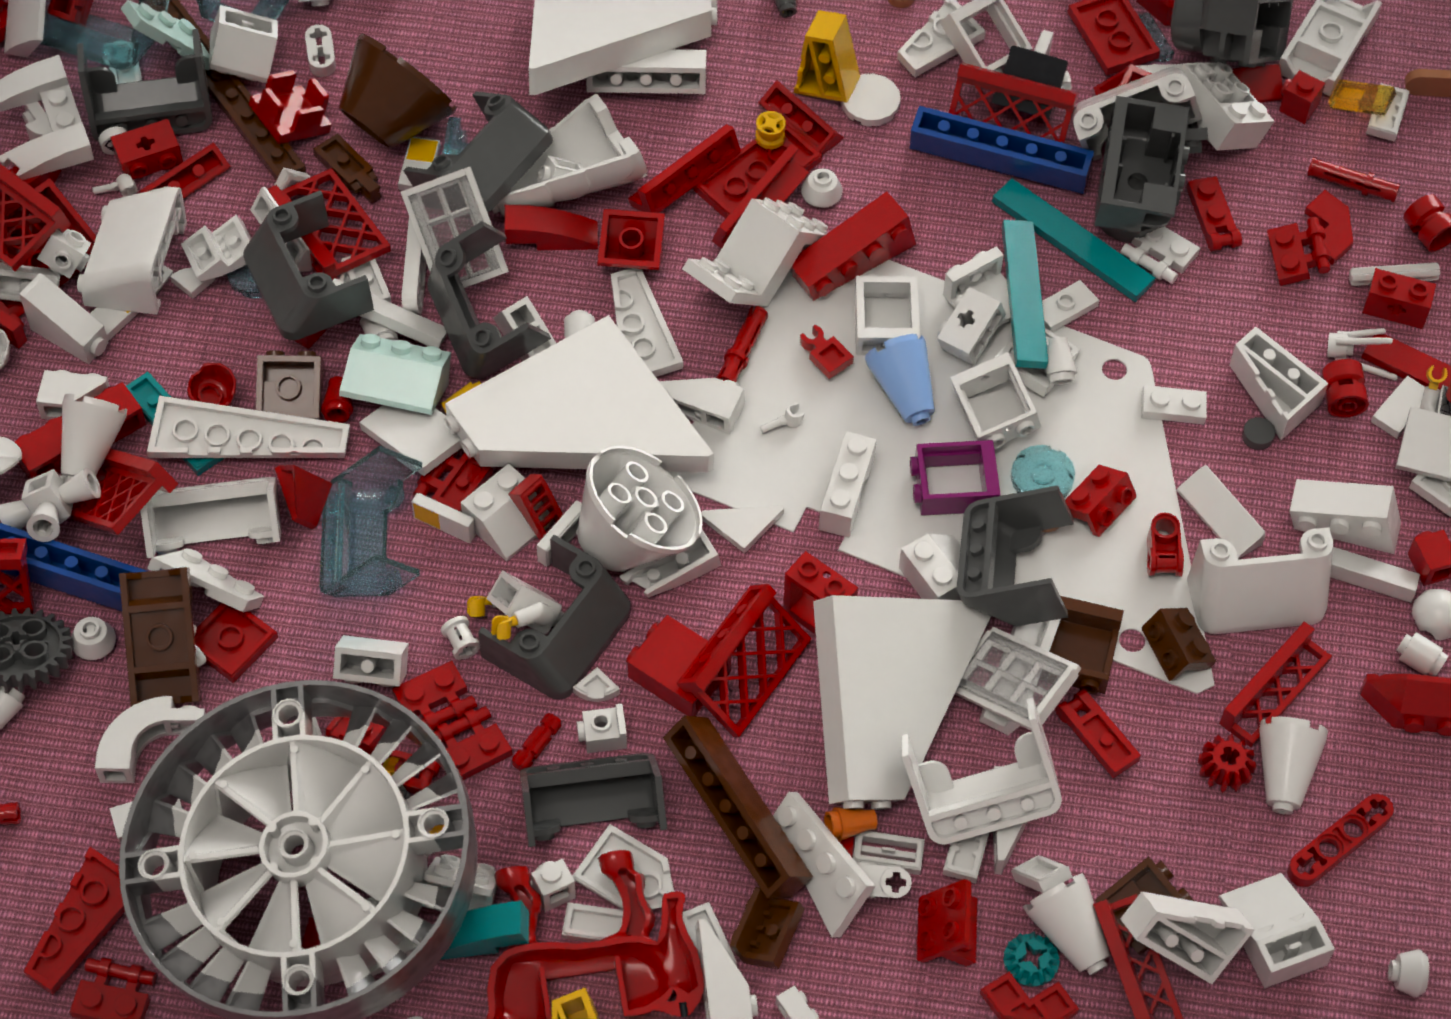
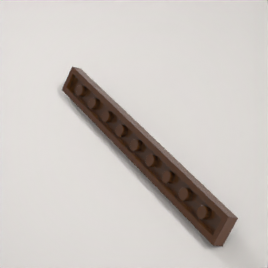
M140 0L141 3L147 4L153 10L158 12L166 11L174 18L188 20L195 29L199 30L200 40L208 53L210 52V40L179 0ZM213 69L206 70L209 93L274 179L277 181L283 167L306 173L304 163L288 142L278 144L248 105L251 94L236 75L223 74Z

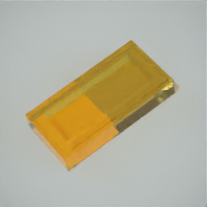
M1339 79L1328 102L1330 108L1385 116L1396 96V91L1393 86Z

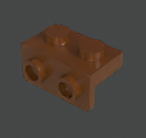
M1188 608L1159 609L1142 626V631L1169 681L1177 680L1187 670L1210 669L1217 662Z
M755 887L745 905V911L739 925L732 934L730 947L744 964L779 969L803 915L804 907L797 901L767 899L761 888Z

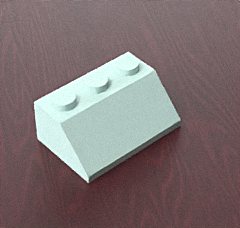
M359 334L350 348L339 396L431 415L449 385L451 352L443 351L434 346L423 347L413 345L405 340L394 341L384 339L375 334Z

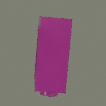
M993 440L916 444L915 457H910L911 476H916L917 484H913L914 503L920 504L921 515L964 513L965 509L977 500L1000 496ZM979 464L982 492L929 494L926 467Z

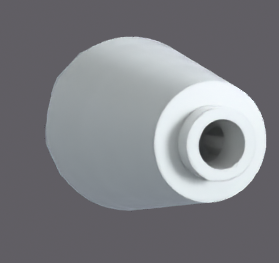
M75 394L64 395L62 401L61 475L67 477L66 481L85 468L91 469L95 476L97 475L126 419L128 411L126 408L119 410V405L93 397L84 396L81 402L74 400Z
M1272 717L1269 724L1266 723L1265 719L1261 720L1259 734L1266 803L1273 807V812L1289 815L1293 814V810L1301 808L1327 740L1328 730L1324 726L1319 724V730L1310 728L1311 721L1293 717Z
M1081 873L1072 877L1074 881L1066 885L1062 882L1031 900V904L1024 905L1023 908L1031 920L1080 973L1087 970L1089 975H1092L1108 966L1105 959L1111 955L1093 905L1094 900L1088 881L1084 874Z

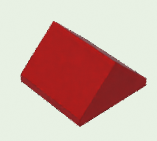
M603 209L597 266L659 270L663 257L665 213Z

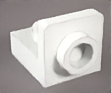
M547 155L544 165L542 164L538 170L537 180L540 183L584 167L579 162Z

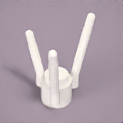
M1384 328L1349 332L1337 331V333L1329 332L1327 357H1334L1335 360L1348 359L1346 358L1347 355L1353 356L1354 345L1391 344L1393 339L1380 337L1358 338L1385 334L1386 330ZM1361 363L1365 372L1391 380L1398 379L1396 374Z

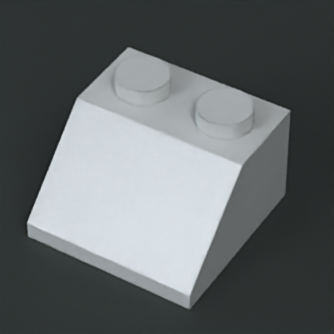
M509 463L461 501L462 513L474 519L475 533L506 562L537 537L508 495L525 479ZM536 492L528 497L530 501L537 496ZM540 501L535 507H533L534 510L536 511L539 507H541L543 505V502ZM548 510L539 517L540 521L549 514ZM554 519L544 527L545 530L554 523Z
M928 533L901 548L899 569L922 599L961 600L957 592L961 545L953 535Z

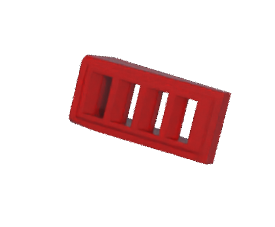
M530 474L508 493L539 540L548 533L544 527L551 520L554 519L557 522L563 516L548 484L540 474ZM536 492L537 496L530 501L528 497ZM542 501L543 505L535 511L533 507ZM548 510L549 514L540 521L539 517Z

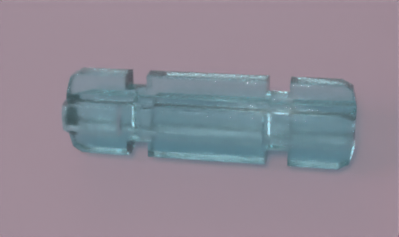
M1146 12L1138 15L1160 49L1158 60L1162 63L1170 61L1174 50L1167 43L1168 41L1158 25L1154 23L1155 20L1151 14Z

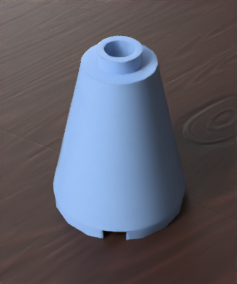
M917 334L902 335L885 341L884 345L886 348L879 352L876 351L875 347L865 355L866 364L906 423H913L914 426L930 421V416L935 412L924 336L921 335L918 339Z

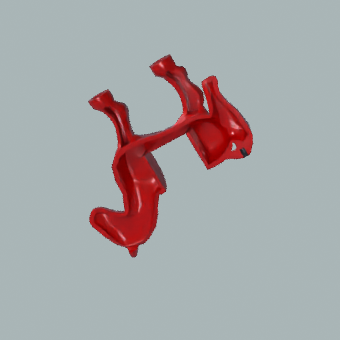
M629 850L604 853L598 857L601 872L612 880L621 896L623 904V919L619 932L594 942L540 943L536 941V930L543 907L540 894L530 886L531 876L529 868L526 866H511L497 870L494 873L497 887L505 892L511 901L521 900L529 910V944L509 946L492 964L487 986L488 1014L486 1019H552L546 981L615 970L623 1017L641 1016L649 1014L654 1010L677 1017L689 1016L701 1001L704 991V979L697 948L690 938L683 921L685 894L679 891L664 893L658 940L650 939L649 934L654 927L655 915L645 899L644 875L634 869L633 855ZM674 991L676 994V999L674 1001H668L672 992Z

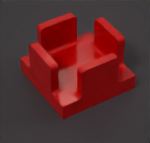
M293 70L271 74L268 76L262 93L251 95L248 105L278 144L330 132L332 124L325 116L329 95L316 78L309 79L305 90L302 85L293 87L297 76Z

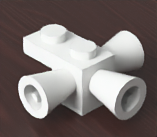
M89 468L83 469L68 481H66V476H59L55 469L50 470L25 482L22 500L0 504V520L2 524L20 530L26 526L28 534L37 541H52L59 535V524L71 516L73 503L101 497L99 481Z

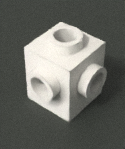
M57 229L50 236L37 259L48 265L54 273L64 275L70 279L75 269L82 272L87 264L90 255L86 254L91 242L87 241L81 233L75 230L66 229L62 233Z

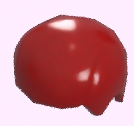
M204 363L189 379L187 388L189 400L230 406L235 398L236 378L232 370L221 363Z

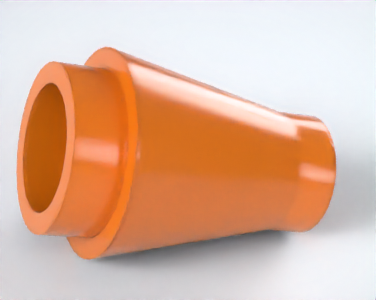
M833 807L832 811L825 812L824 824L838 841H842L868 830H875L877 828V815L873 809L862 810Z

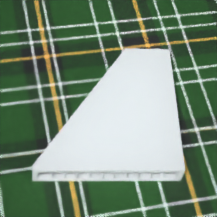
M535 0L529 58V95H537L711 37V25H717V0Z
M609 315L445 403L446 417L444 422L448 430L453 435L457 433L462 440L461 446L465 454L469 458L474 457L482 467H504L509 463L512 467L587 469L590 461L602 449L611 446H628L647 452L663 461L659 466L669 472L708 473L713 470L714 453Z
M828 596L813 601L829 804H843L844 809H863V804H871V809L873 810L892 808L891 802L905 800L911 787L902 759L901 736L908 734L918 764L922 763L991 616L964 604L962 600Z

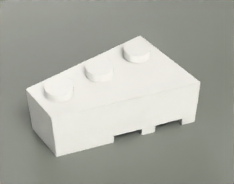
M1296 480L1290 506V515L1294 529L1306 532L1311 529L1329 527L1332 539L1395 554L1401 520L1394 486Z
M1142 891L1120 918L1137 941L1210 984L1214 983L1255 930L1238 909Z

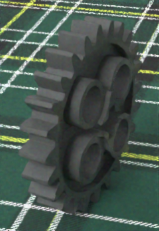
M16 608L12 609L11 615H6L3 611H0V686H4L5 693H9L12 687H17L18 691L22 693L26 685H30L35 690L39 681L47 685L50 684V675L60 677V669L68 668V660L73 659L72 650H74L70 629L64 626V621H56L55 614L53 613L44 617L42 609L35 614H31L30 608H26L23 614H18Z

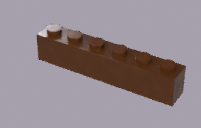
M684 715L664 735L663 739L766 898H792L813 877L710 719L708 717Z

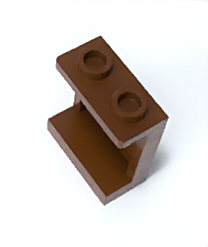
M1060 596L1068 611V618L1060 620L1049 652L1081 667L1078 673L1079 677L1072 687L1079 688L1080 690L1084 689L1089 694H1105L1124 610ZM1042 670L1040 679L1046 680L1051 685L1059 678V676Z

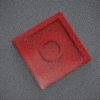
M221 603L197 627L194 637L195 645L200 648L207 659L206 663L234 683L278 638L277 631L251 612H241Z

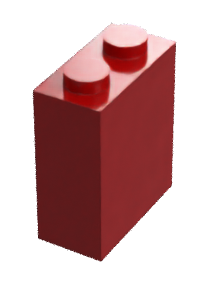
M666 615L660 623L655 622L651 626L643 644L640 647L635 646L626 659L628 678L686 716H695L704 705L691 692H684L676 683L708 640L669 615ZM732 656L726 662L727 676L731 672ZM712 681L705 690L709 697L719 687V681Z

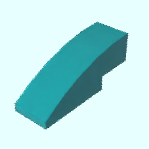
M519 900L467 911L457 935L440 960L499 953V947L529 944V910Z

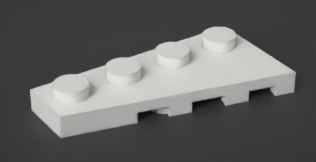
M788 792L773 816L813 876L805 885L831 938L841 937L875 888V884L798 792Z

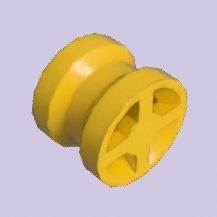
M766 111L756 119L755 139L762 148L776 149L784 143L786 121L780 113Z

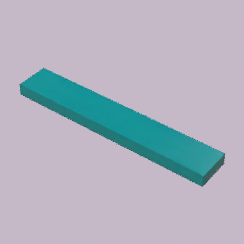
M1013 178L993 195L992 203L1017 220L1033 221L1035 233L1132 301L1136 302L1154 284V276Z
M1003 219L1001 227L1015 367L1046 369L1048 365V352L1034 222Z

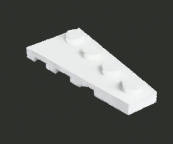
M629 268L612 273L611 285L617 327L655 377L683 369V359L642 269Z

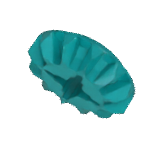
M1035 931L1024 935L1019 933L1016 938L1011 942L1009 941L1003 957L1006 971H1010L1018 983L1033 987L1044 985L1052 980L1060 964L1058 948L1050 942L1047 936L1037 935ZM1026 948L1033 955L1042 954L1037 961L1038 969L1031 961H1022L1026 958Z

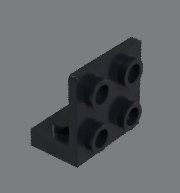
M1013 45L1011 46L1003 73L1061 88L1068 67V61ZM994 93L992 103L1005 107L1010 105L1004 93ZM1010 95L1013 102L1020 99L1019 97ZM1025 99L1015 105L1022 112L1033 115L1039 112L1031 100ZM1039 103V105L1041 106L1042 110L1045 109V108H1047L1048 106H1050V105H1046V104ZM1055 107L1045 112L1047 119H1052Z

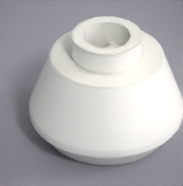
M816 169L811 172L801 188L804 200L818 208L835 205L841 199L843 192L842 185L837 176L828 169Z
M86 617L80 620L71 634L73 652L85 660H98L107 656L113 650L116 643V634L113 627L97 617Z
M1416 949L1397 955L1396 960H1390L1388 980L1394 981L1396 989L1414 998L1425 993L1429 979V959L1422 950Z

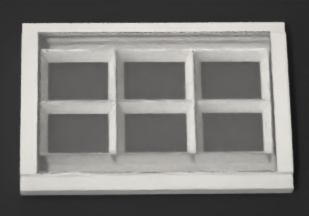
M471 166L401 191L430 272L436 253L442 245L481 221L492 226ZM497 244L471 260L458 272L464 288L509 272L500 245Z
M992 627L980 639L955 695L1033 731L1029 721L1027 699L1034 698L1043 725L1079 677L1078 673L1081 667L1038 646Z

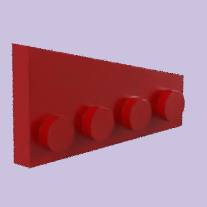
M89 847L84 856L85 861L80 871L75 873L70 882L71 888L63 903H59L54 913V920L48 931H44L24 969L26 977L51 995L55 994L125 912L120 889L119 866L92 847Z

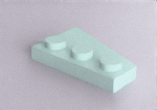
M127 0L120 8L137 31L162 45L167 41L181 56L194 54L192 29H195V27L184 18L179 20L172 17L166 11L158 12L145 3L137 4L130 0ZM201 42L205 68L208 71L209 53Z

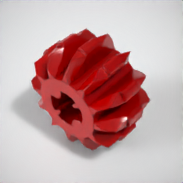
M1218 734L1214 737L1213 743L1207 741L1204 744L1203 752L1198 757V765L1202 766L1199 771L1200 777H1210L1208 780L1209 787L1217 783L1220 785L1222 793L1226 791L1228 786L1237 792L1242 784L1247 785L1252 779L1251 774L1256 770L1257 764L1253 761L1255 756L1254 749H1245V739L1239 743L1234 742L1233 734L1228 736L1227 741H1225Z

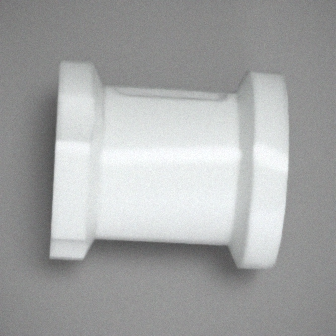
M465 616L454 617L445 622L441 627V633L445 638L449 639L453 647V656L457 660L470 658L480 649L479 640L473 637L469 629V620Z

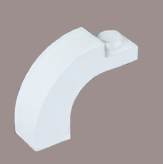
M161 696L139 702L122 712L104 732L98 746L95 770L100 783L134 784L137 761L143 749L160 737L180 735L186 728L206 714L205 709L192 705L176 708L172 696Z

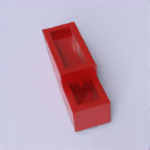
M505 205L506 244H537V251L598 250V221L547 207Z

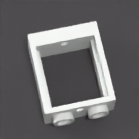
M972 0L949 13L939 22L962 61L970 65L1003 73L1001 68L1005 67L1008 55L986 67L961 26L963 22L985 10L993 20L1009 49L1013 45L1029 50L1032 49L1004 0Z
M873 274L856 276L854 291L856 355H866L874 347L879 352L886 348L884 345L885 341L902 335L917 334L918 339L920 338L918 276H876ZM864 297L909 298L910 328L865 327Z
M1009 352L950 377L955 393L977 440H993L994 450L1019 436L1026 437L1041 427L1037 411ZM1011 380L1026 413L983 431L968 398Z

